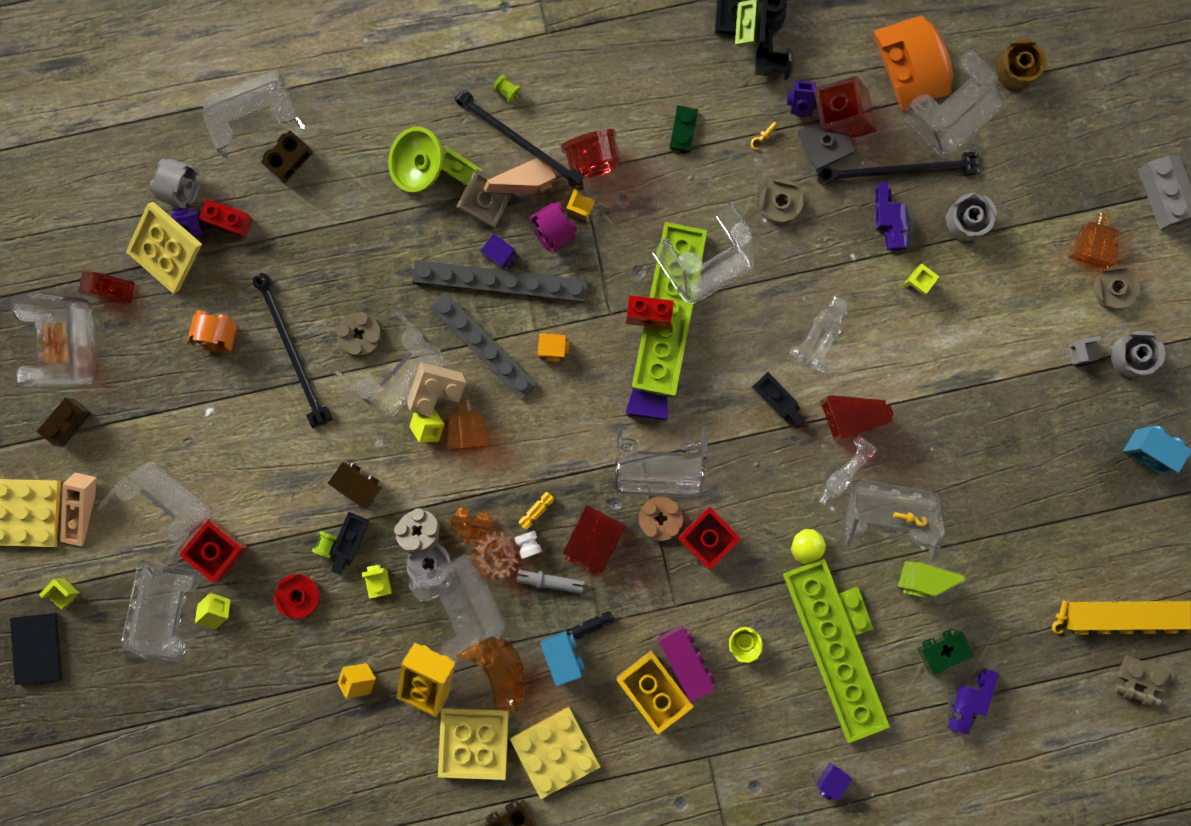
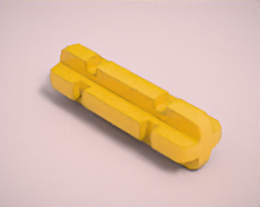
M545 492L541 500H538L527 512V515L519 520V524L527 530L533 524L532 522L536 521L547 509L546 507L553 503L554 497L550 493Z

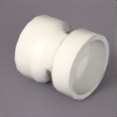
M535 531L514 538L516 544L521 546L519 552L521 559L542 552L541 546L535 542L537 538Z

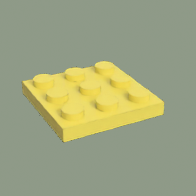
M155 202L147 204L126 253L174 294L180 290L202 244Z
M0 479V546L57 547L61 481Z
M569 706L510 737V741L540 799L600 768V764Z
M442 708L438 777L506 780L509 710Z

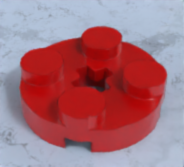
M305 574L289 575L278 583L276 594H274V602L281 614L295 619L304 618L313 613L319 605L320 590L316 582ZM293 591L302 592L303 596L300 602L292 600L294 596Z

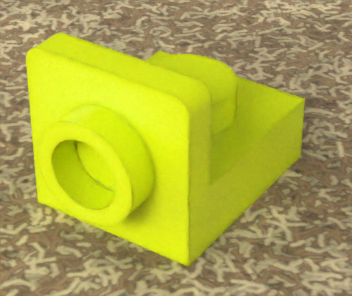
M380 564L367 567L368 572H363L362 576L365 577L369 599L392 594L387 567L381 568Z

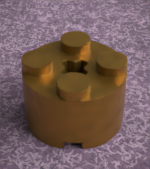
M1031 39L1016 40L999 57L996 71L1002 86L1016 90L1025 89L1042 75L1047 67V54L1043 48L1036 44L1037 42Z

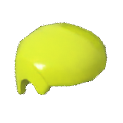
M804 529L795 535L791 546V553L795 560L802 564L813 563L820 560L824 555L826 543L819 532L814 529Z
M740 627L729 638L730 652L739 662L751 663L761 655L763 642L760 634L751 627Z

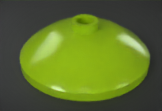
M411 127L404 130L393 142L389 153L388 166L392 180L400 189L412 193L428 189L437 180L443 165V149L438 137L432 131L423 127Z

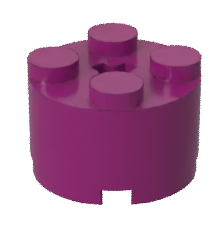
M559 202L555 204L550 203L529 217L530 224L534 222L536 226L533 229L536 237L546 250L551 248V254L556 253L574 241V233L577 231L573 221H568L565 217V210Z

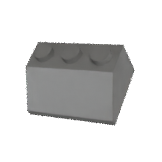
M1180 155L1166 156L1150 161L1140 167L1138 172L1159 229L1191 220V184Z

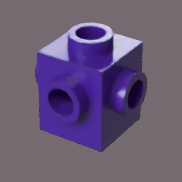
M794 80L793 90L788 92L787 96L790 114L798 117L812 116L813 109H817L819 95H816V83Z
M179 208L171 214V217L194 238L203 235L204 227L202 221L198 219L200 215L198 208L190 210Z

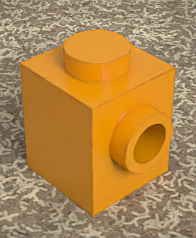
M539 333L538 357L547 358V362L560 363V359L565 360V354L570 352V341H566V335Z

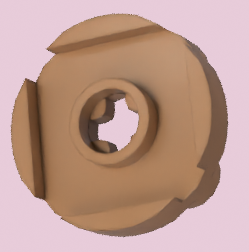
M655 497L643 505L639 512L638 520L640 528L645 535L653 540L665 541L678 534L682 527L683 515L676 502L667 497ZM659 512H662L663 516H667V521H663V525H659L658 521L654 520V517H657Z

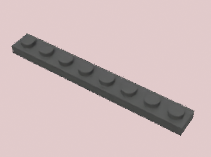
M415 260L412 282L585 303L588 280Z

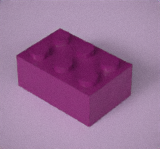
M678 626L657 637L690 703L715 690L712 684L716 682L708 668L704 670L702 663L705 660L698 648L693 649L691 643L695 641L687 628L683 630L681 626Z

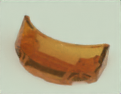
M487 637L456 655L458 660L473 661L475 665H480L484 669L491 684L495 709L518 711L526 693V684L521 680V675L524 671L522 661L518 652L509 641L501 637Z

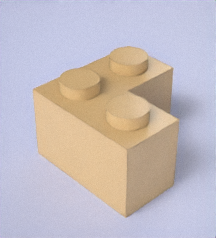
M420 362L407 398L410 412L431 417L438 397L459 402L466 385L463 374Z

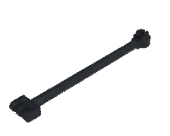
M467 90L460 91L454 97L455 102L462 109L473 112L568 180V184L579 192L584 190L581 173L573 168L568 170L474 103L473 96Z
M964 152L962 160L847 170H833L831 167L824 166L820 168L816 176H818L817 181L820 184L828 185L832 180L953 169H963L964 176L980 174V169H971V167L979 165V160H970V158L978 157V152ZM821 174H826L828 180H823L820 177Z
M260 273L259 276L256 274L253 278V285L264 296L312 412L306 414L311 428L317 427L315 418H317L320 425L325 424L322 417L324 414L328 422L332 421L333 418L328 406L320 408L271 293V278L264 273ZM260 277L264 278V283L262 285L258 284V280L260 279Z

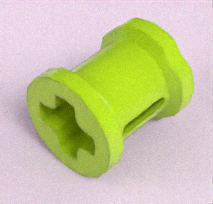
M504 74L496 80L492 88L494 92H499L506 97V101L512 103L521 91V87L513 85Z
M320 531V538L312 552L331 558L330 552L338 537Z

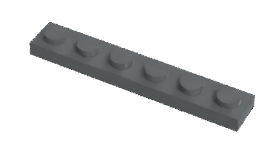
M446 293L441 295L430 306V309L521 400L537 386Z

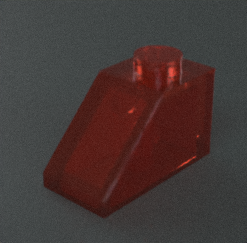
M94 271L82 272L78 293L99 299L131 303L135 282Z

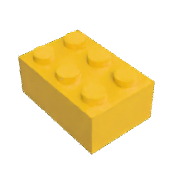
M414 643L401 664L397 699L437 718L449 697L456 662L452 661L448 656L439 655L431 651L427 646Z
M652 650L616 677L618 683L657 735L694 707Z

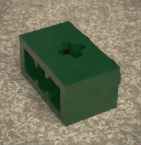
M952 628L941 633L942 637L936 640L929 638L922 642L923 646L918 647L917 650L928 673L935 675L974 657L963 631ZM943 646L948 647V649L945 650L946 655L941 653V651H943Z

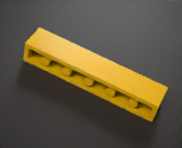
M1191 601L1068 602L1066 616H1068L1066 620L1067 629L1075 630V634H1089V630H1097V634H1111V630H1119L1120 634H1134V630H1142L1143 634H1156V630L1164 629V633L1177 634L1178 629H1186V633H1191Z

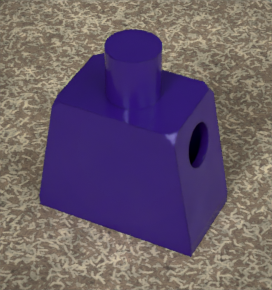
M633 389L625 415L667 420V396Z

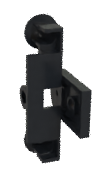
M717 0L714 33L736 35L737 17L733 16L731 11L738 8V2L749 0ZM759 0L761 2L754 75L770 76L771 72L784 73V81L790 78L794 68L793 51L788 47L787 52H774L772 44L773 36L780 31L784 24L787 1Z

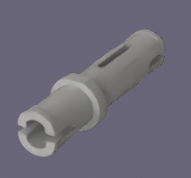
M521 569L518 570L516 583L536 586L537 589H540V587L580 595H582L584 585L583 580L546 575L542 571L535 573Z

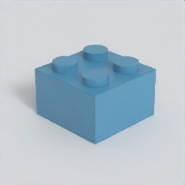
M1155 425L1136 429L1123 452L1158 474L1164 475L1179 473L1189 457L1191 449L1186 446L1187 443L1176 437L1172 438L1166 434L1167 431L1164 428Z
M566 630L542 639L540 644L556 686L582 677V670H585L581 655L576 656L574 651L577 648V644L573 634L568 635Z

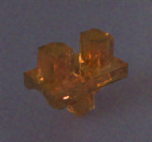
M42 323L44 364L68 363L66 323Z
M458 506L455 515H451V529L458 530L457 536L465 537V544L469 545L471 539L479 540L480 534L490 536V512L480 510L478 511L477 518L471 519L468 518L470 509Z

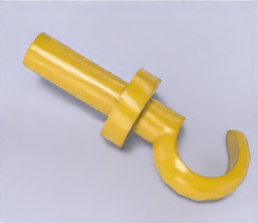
M775 122L765 132L762 131L760 133L761 137L752 139V149L759 150V148L753 146L754 141L759 140L763 142L765 139L769 140V135L778 126Z
M897 512L893 514V517L906 520V523L909 524L914 522L919 527H924L927 524L925 517H922L924 523H921L910 512L907 515Z
M1063 600L1060 613H1056L1058 621L1052 625V630L1055 634L1063 633V630L1056 631V626L1063 624L1064 620L1068 618L1065 615L1068 601Z

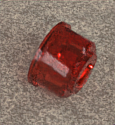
M615 129L590 132L563 143L560 148L562 153L566 155L569 169L573 168L581 173L583 179L597 177L613 171L621 160L615 140L617 136Z

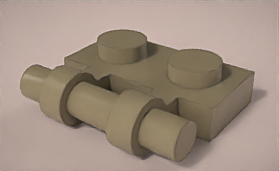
M1124 655L1118 677L1124 678L1126 681L1124 685L1117 683L1115 692L1122 694L1124 698L1139 700L1143 705L1159 707L1161 699L1154 697V691L1164 693L1170 671ZM1136 683L1145 686L1143 692L1135 690Z

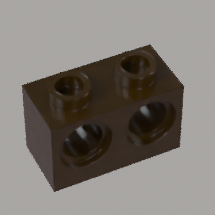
M289 130L278 138L277 144L273 149H269L264 153L261 163L285 184L313 154V151ZM292 144H297V149L295 151H288L289 147ZM277 160H283L280 167L274 168Z
M524 800L510 802L505 806L506 810L499 814L497 811L491 813L485 818L486 821L483 826H494L495 824L503 826H536V822ZM519 812L524 815L525 819L522 822H516L513 820L512 815Z

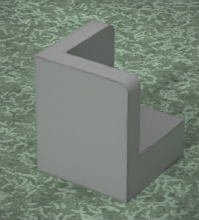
M1101 336L1069 343L1068 347L1072 364L1098 360L1099 354L1096 342L1101 340Z

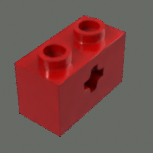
M209 199L205 200L198 218L205 225L245 239L253 221V218L246 212Z
M629 295L625 324L670 329L674 300Z

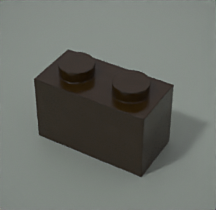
M65 397L36 432L52 445L64 447L92 413L75 399Z
M352 461L349 464L342 462L327 484L363 509H368L382 489L378 485L379 480L371 474L367 476L360 472L362 468Z

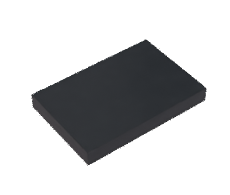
M57 612L10 618L15 685L61 680L62 669Z

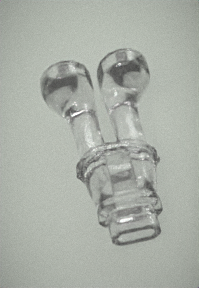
M834 296L831 302L826 304L822 312L814 318L813 326L801 346H793L788 354L799 363L805 364L821 332L825 333L817 350L807 363L810 369L825 373L828 367L825 361L826 354L836 336H839L841 333V326L844 317L847 315L846 310L849 303Z
M858 434L853 438V443L857 448L856 454L841 469L835 470L827 480L826 488H822L824 493L819 498V501L825 505L832 498H838L846 490L848 484L853 481L852 476L879 452L877 448Z

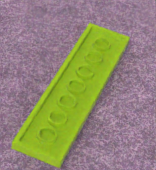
M669 222L664 223L650 298L674 300L670 329L643 327L631 389L673 398L676 396L707 230Z
M825 558L783 573V578L846 742L851 743L890 728Z

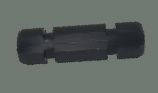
M606 611L601 614V617L596 616L583 622L582 626L577 625L573 627L572 633L575 639L578 640L585 637L584 634L586 633L589 635L604 628L603 625L605 624L608 626L614 623L611 612Z

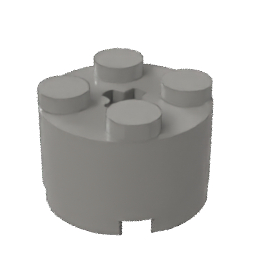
M161 159L158 163L155 178L149 184V189L154 192V196L158 201L180 208H187L185 205L187 203L192 204L198 194L200 182L197 181V175L200 176V172L194 166L173 159Z
M976 193L965 194L949 208L946 214L947 227L950 233L961 242L977 240L993 228L997 215L996 207L992 200L985 195L982 196Z
M1137 331L1123 336L1115 341L1111 351L1114 370L1130 378L1151 374L1163 364L1165 360V347L1155 337L1156 335L1148 331Z

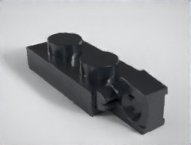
M769 372L751 387L785 422L790 419L798 427L805 421L798 413L801 409L798 406V402Z
M348 512L331 552L333 553L331 559L335 560L331 569L332 572L342 574L345 565H351L370 522L369 519Z

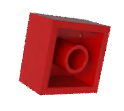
M707 507L677 537L707 570H711L741 540L711 507Z
M207 520L179 556L212 583H220L247 551L248 547L216 520Z

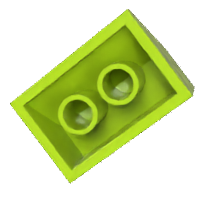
M905 561L898 587L904 588L903 593L927 599L928 595L936 596L964 581L965 576L920 562Z

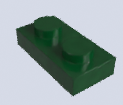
M677 105L669 149L691 152L698 109Z

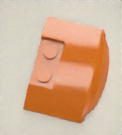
M921 15L873 31L901 111L951 94L953 67L949 51L942 36L925 17Z

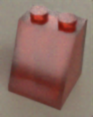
M857 75L814 88L822 131L855 138L877 132L869 90Z
M830 395L820 400L834 442L893 421L894 413L892 407L885 400Z
M586 505L563 551V554L566 555L565 560L575 565L580 562L586 565L585 570L595 575L598 572L603 573L627 525Z

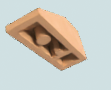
M536 158L488 179L483 189L485 192L534 194L539 191L544 193L552 188L556 176L549 166Z
M74 473L63 483L60 542L81 547L84 545L96 496V477Z

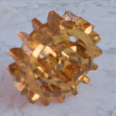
M493 531L481 535L482 540L475 541L478 548L472 549V552L476 553V557L471 559L472 561H477L474 568L481 569L480 576L487 575L488 580L494 578L495 580H500L503 577H509V571L516 570L513 563H519V560L515 558L519 551H514L513 549L516 546V542L510 543L511 536L504 537V532L496 534Z

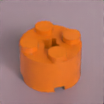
M197 310L192 318L187 343L194 347L195 343L201 345V349L206 351L225 353L227 350L231 353L237 325L231 321L230 316L218 314V317L210 316L208 312Z

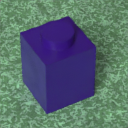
M494 233L481 249L482 255L502 270L506 266L510 267L516 259L515 248Z
M829 762L815 785L820 789L819 794L829 801L831 798L839 801L851 782L852 777Z

